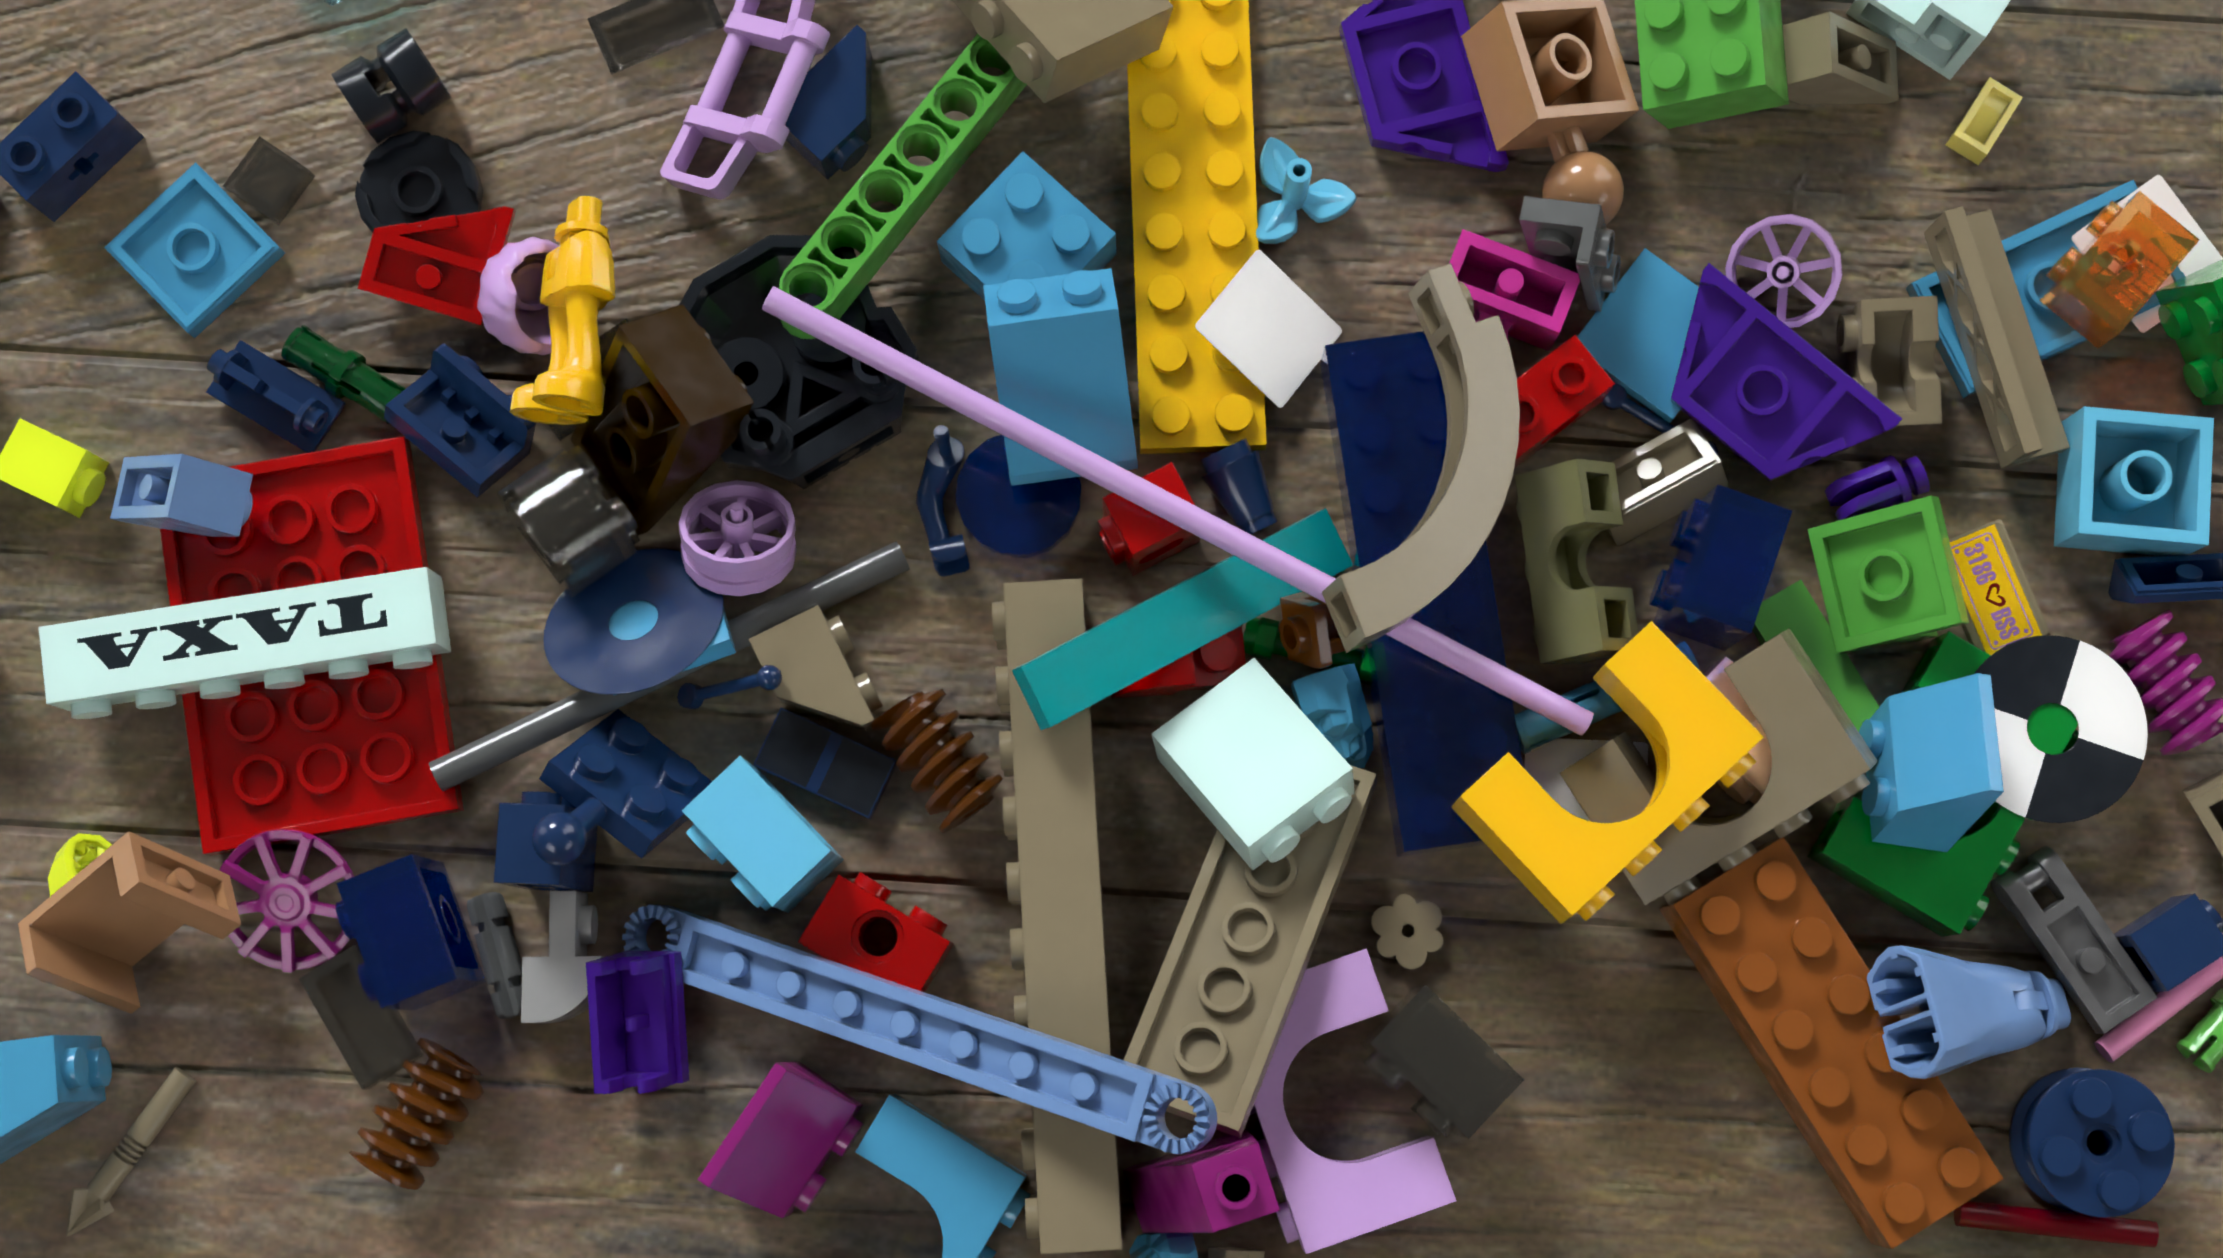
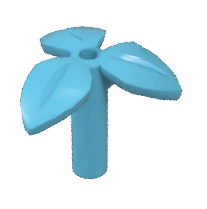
M1273 137L1267 139L1259 160L1260 177L1265 187L1282 195V200L1263 204L1257 210L1258 228L1256 229V237L1258 241L1264 244H1278L1290 239L1297 233V210L1301 208L1315 222L1323 223L1342 216L1354 205L1357 200L1356 194L1341 182L1323 178L1309 186L1312 174L1311 164L1306 159L1299 158L1294 150L1281 140Z

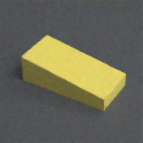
M1989 77L1945 145L1976 165H1979L1988 155L2023 97Z

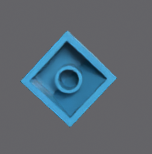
M1977 673L1888 696L1872 717L1866 719L1860 727V735L1878 760L1871 770L1866 772V777L1870 784L1863 789L1862 795L1863 811L1865 815L1870 816L1872 842L1948 852L2004 792L1991 675Z

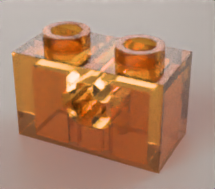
M2138 191L2121 207L2111 200L2087 226L2086 230L2094 236L2081 252L2073 246L2069 248L2046 274L2054 284L2040 301L2098 349L2117 336L2200 240L2141 191ZM2112 260L2120 265L2115 273L2108 268Z

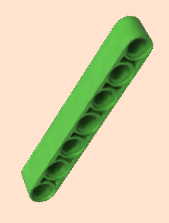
M977 34L784 270L780 278V290L794 297L804 293L815 294L823 301L813 307L838 320L841 318L1027 86L1026 83H1023L1016 77L1008 62L988 40L983 39ZM995 67L1002 70L1005 74L991 76L984 73L981 69ZM951 111H959L966 114L969 119L956 121L947 118L944 114ZM914 156H925L934 163L928 166H916L907 159ZM878 201H888L894 204L897 209L888 213L878 212L872 209L870 205ZM840 247H851L856 249L860 255L853 259H841L836 257L832 251ZM781 320L783 327L791 335L800 339H815V337Z

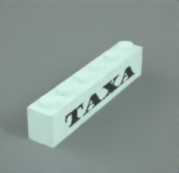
M428 567L39 627L46 704L71 711V718L92 719L109 716L112 714V705L134 701L138 709L169 707L177 704L176 695L200 691V698L202 699L228 698L241 694L240 685L263 681L266 689L292 688L305 684L304 675L327 671L329 672L330 679L356 678L369 674L368 665L393 661L394 669L420 668L433 664L432 655L451 652L442 577Z

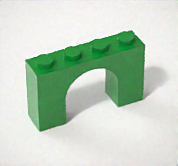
M1948 631L1930 641L1901 693L1973 675L1979 666L1991 655ZM2046 703L2037 707L2029 716L2027 722L2028 737L2038 750L2051 755L2062 754L2071 749L2077 741L2079 730L2076 728L2078 722L2074 714L2065 706L2057 703ZM1851 797L1836 805L1807 857L1941 937L1959 935L1963 929L1967 931L1972 930L1983 916L1989 903V898L1984 896L1983 893L1994 873L1999 876L2002 875L2015 859L2020 848V842L2014 838L2025 817L2009 811L1995 801L1948 852L1872 842L1870 816L1865 815L1862 801L1856 797Z

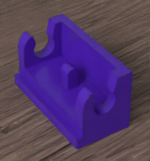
M623 951L586 962L594 1094H612L637 1086L639 1094L649 1093L676 1083L690 1081L681 951Z

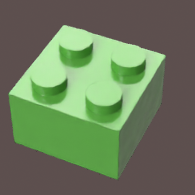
M1635 0L1643 110L1666 128L1671 129L1789 104L1780 0Z

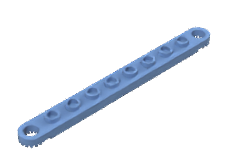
M642 906L638 908L637 912H633L629 916L631 918L630 921L626 922L623 927L626 928V934L622 935V940L626 942V945L623 946L624 951H651L646 941L648 928L655 920H662L663 925H667L666 931H670V935H667L670 943L666 942L665 946L667 949L662 951H681L683 983L1122 1138L1149 1145L1165 1153L1184 1154L1197 1151L1204 1147L1215 1133L1217 1126L1215 1104L1209 1094L1195 1084L673 906ZM1176 1098H1181L1184 1101L1187 1100L1188 1104L1194 1107L1193 1113L1197 1115L1195 1117L1197 1124L1193 1127L1194 1131L1188 1134L1187 1138L1174 1136L1166 1126V1109Z

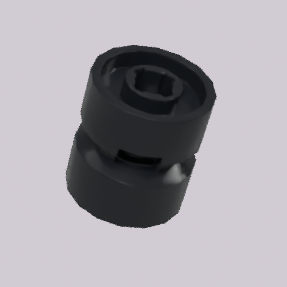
M407 28L377 46V58L371 61L360 56L332 73V77L342 94L378 144L406 127L407 114L413 111L424 116L452 98ZM392 81L396 90L392 93L381 95L379 92L386 87L388 82Z

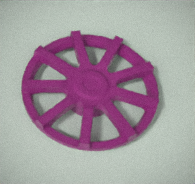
M287 829L271 830L257 834L240 844L219 869V871L230 875V879L238 881L259 894V898L256 900L236 902L239 915L254 912L263 913L264 919L249 938L240 927L228 935L239 948L237 952L244 958L250 957L263 965L282 969V972L292 973L295 970L312 968L330 960L344 948L355 931L360 913V894L355 876L345 859L332 846L316 836L302 831ZM280 840L299 842L290 871L282 873L274 856L271 842ZM312 847L321 851L336 865L334 869L314 880L302 874ZM254 848H257L269 877L267 881L259 879L238 865L243 857ZM343 877L348 890L349 906L319 902L317 891ZM312 914L346 920L344 928L334 942L330 941L311 920ZM275 925L279 926L281 930L282 956L270 953L257 946ZM298 926L320 951L311 955L296 957L294 943L295 927Z

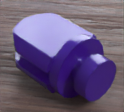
M1890 455L1882 458L1878 464L1835 480L1824 492L1830 506H1841L1835 512V516L1839 521L1912 501V493L1918 496L1928 492L1930 485L1927 473L1918 457L1913 456L1903 460L1900 466L1895 457Z

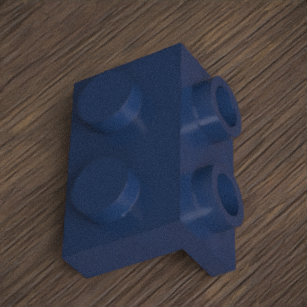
M444 343L433 351L430 370L385 405L384 419L477 498L530 454L536 422L518 418L510 413L512 395H506L485 378L480 367L472 359L466 356H459Z

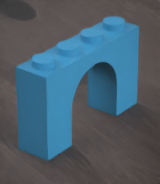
M896 1094L888 1096L855 1153L917 1190L930 1203L938 1217L942 1230V1258H993L996 1251L986 1244L998 1223L1000 1222L1011 1228L1025 1205V1198H1029L1031 1195L1020 1188L1027 1176L1026 1173Z

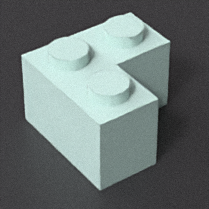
M1855 0L1846 14L1872 31L1896 41L1897 47L1950 80L1986 38L2011 0Z

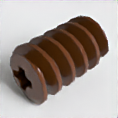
M943 689L928 693L921 691L902 700L876 718L870 726L873 730L891 727L882 741L887 751L906 748L896 763L901 772L921 769L910 786L915 793L935 790L927 801L925 808L930 815L950 811L939 827L940 831L945 833L985 808L994 799L992 794L1003 778L1000 774L980 778L978 772L989 757L986 753L969 757L965 756L963 752L974 738V735L971 731L954 736L951 735L949 730L960 717V714L957 710L937 714L935 709L946 695Z
M420 1038L417 1044L429 1058L426 1064L409 1060L404 1061L402 1066L414 1082L411 1086L390 1082L387 1089L399 1102L398 1106L394 1109L375 1105L372 1111L383 1123L384 1127L381 1131L360 1127L357 1133L369 1149L366 1154L355 1151L349 1152L359 1163L381 1178L396 1186L412 1190H418L425 1182L423 1174L416 1165L433 1167L440 1159L438 1152L430 1142L448 1145L454 1138L453 1130L445 1120L463 1122L468 1117V1109L459 1097L477 1100L484 1093L481 1084L473 1075L482 1074L474 1066L440 1044L425 1038Z

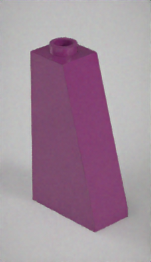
M1247 1129L1243 1131L1241 1138L1229 1134L1209 1141L1204 1147L1194 1152L1184 1154L1171 1153L1123 1169L1143 1233H1213L1280 1211L1259 1144ZM1240 1174L1248 1180L1249 1184L1222 1192L1223 1182L1230 1175Z

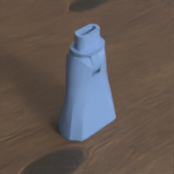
M1900 945L1888 947L1876 959L1867 975L1875 1010L1879 1012L1880 1017L1919 1013L1883 1027L1884 1034L1882 1038L1891 1068L1910 1078L1927 1079L1987 1057L2027 1047L2050 1037L2059 1029L2067 1028L2071 1022V1012L2062 984L2057 979H2047L2041 972L2023 971L2003 965L1965 961L1928 950Z

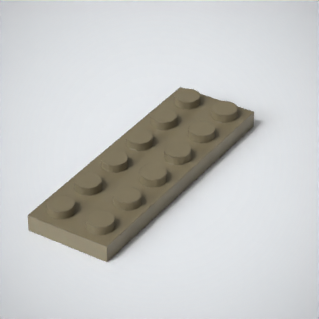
M1351 766L1353 768L1355 793L1351 796L1352 800L1349 806L1334 820L1324 824L1319 820L1300 834V841L1287 856L1277 862L1271 863L1269 860H1266L1256 869L1252 870L1218 829L1215 833L1124 1061L1201 1087L1209 1094L1215 1104L1217 1111L1216 1130L1238 1138L1242 1137L1377 786L1376 773ZM1176 1098L1168 1105L1166 1112L1196 1122L1195 1117L1197 1115L1193 1113L1194 1107L1190 1106L1187 1100L1184 1101L1181 1098Z

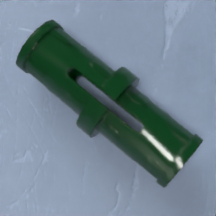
M302 325L301 328L297 327L289 335L282 348L281 356L285 361L294 364L323 382L328 393L339 399L347 397L389 424L384 419L385 405L406 388L366 365V358L355 350L345 352L305 325Z

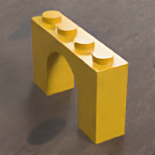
M1652 621L1611 657L1593 676L1595 682L1643 731L1655 756L1656 782L1654 791L1648 804L1639 815L1615 823H1597L1576 817L1563 809L1509 752L1468 788L1451 807L1560 924L1571 918L1576 912L1584 921H1587L1615 895L1606 885L1623 868L1634 877L1663 850L1654 840L1668 826L1673 824L1681 833L1710 806L1701 796L1713 784L1720 780L1728 789L1757 762L1748 752L1764 737Z

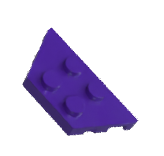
M1373 0L1369 4L1361 5L1342 21L1339 32L1372 147L1492 172H1501L1507 169L1509 161L1506 151L1496 150L1461 38L1471 28L1463 0Z
M1709 263L1703 269L1671 402L1764 478L1772 481L1892 430L1902 420L1899 415Z

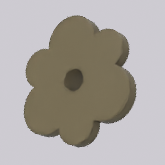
M1408 894L1397 896L1393 901V907L1382 906L1378 908L1371 917L1372 929L1380 936L1376 943L1378 953L1386 958L1395 956L1398 964L1405 969L1412 970L1421 967L1427 959V952H1436L1443 945V936L1436 930L1442 922L1440 908L1430 901H1422L1416 904L1415 899ZM1404 925H1409L1412 928L1413 933L1410 937L1402 934V927Z

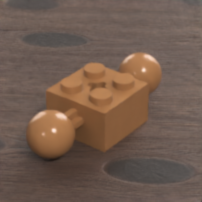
M1496 0L1501 3L1461 36L1496 150L1508 151L1550 147L1555 163L1545 176L1542 186V198L1599 204L1602 207L1607 225L1616 216L1622 205L1624 196L1623 180L1617 167L1605 156L1589 151L1586 143L1599 141L1638 112L1639 108L1604 0Z

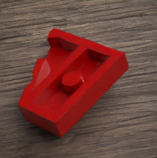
M502 206L468 214H454L430 218L426 221L374 228L357 289L484 326L482 315L477 309L480 294V277L487 260L498 254L507 244L516 210Z

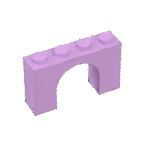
M1367 948L1305 970L1250 1115H1256L1264 1138L1257 1142L1269 1178L1277 1176L1286 1201L1278 1204L1280 1211L1276 1212L1287 1244L1299 1240L1305 1254L1456 1202L1434 1137L1424 1136L1361 1159L1334 1160L1320 1156L1307 1148L1295 1135L1287 1120L1283 1104V1087L1289 1066L1298 1052L1311 1040L1320 1035L1389 1011Z

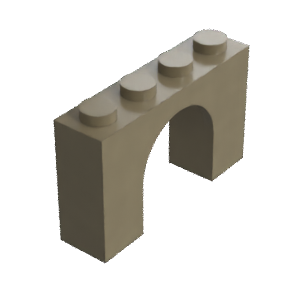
M952 0L972 22L976 32L983 39L991 43L1011 66L1016 77L1023 83H1026L1043 103L1159 50L1174 7L1168 0Z
M1790 628L1724 669L1758 720L1768 739L1771 749L1772 767L1765 792L1755 805L1742 812L1727 816L1701 814L1681 833L1671 824L1654 840L1663 850L1634 877L1623 868L1622 871L1645 906L1662 895L1668 905L1680 900L1702 885L1696 875L1708 867L1718 863L1723 872L1735 867L1757 852L1751 841L1771 829L1775 831L1780 839L1813 818L1808 810L1809 806L1828 795L1831 796L1835 804H1838L1870 784L1864 773L1871 770L1878 760ZM1626 731L1560 772L1561 777L1589 820L1597 823L1621 822L1639 815L1648 804L1656 782V777Z

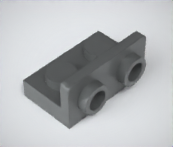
M1524 196L1519 221L1530 255L1578 273L1588 310L1601 312L1605 293H1615L1621 267L1620 255L1613 254L1615 231L1606 228L1601 205Z

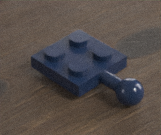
M617 709L548 761L539 779L556 793L561 794V797L576 807V809L571 813L553 812L541 818L535 825L532 833L534 851L540 859L548 864L557 866L567 865L579 858L586 846V834L599 825L642 859L689 819L682 810L712 781L698 771L694 764L680 757L650 734L641 723L631 719L621 710Z

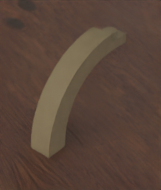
M1451 263L1428 270L1408 292L1433 352L1445 394L1447 440L1442 471L1434 495L1424 515L1399 547L1375 562L1340 575L1322 591L1346 653L1371 643L1402 625L1455 581L1471 563L1488 538L1503 508L1513 477L1519 442L1520 408L1517 377L1510 346L1499 315L1478 322L1475 321L1473 317L1474 304L1470 291L1464 283L1458 281Z

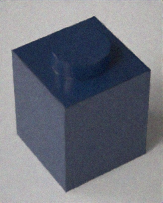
M2195 893L2170 897L2114 934L2154 992L2171 990L2223 956V919L2209 902L2204 899L2199 900Z

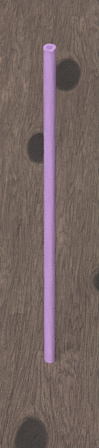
M775 286L772 287L762 306L763 311L1326 603L1322 591L1336 580L1332 576ZM1412 618L1386 634L1580 736L1584 735L1592 722L1593 712Z

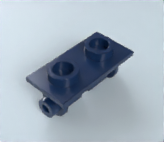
M241 340L234 350L228 353L222 349L217 350L207 364V370L214 374V380L206 391L207 394L306 453L317 450L346 405L344 401Z

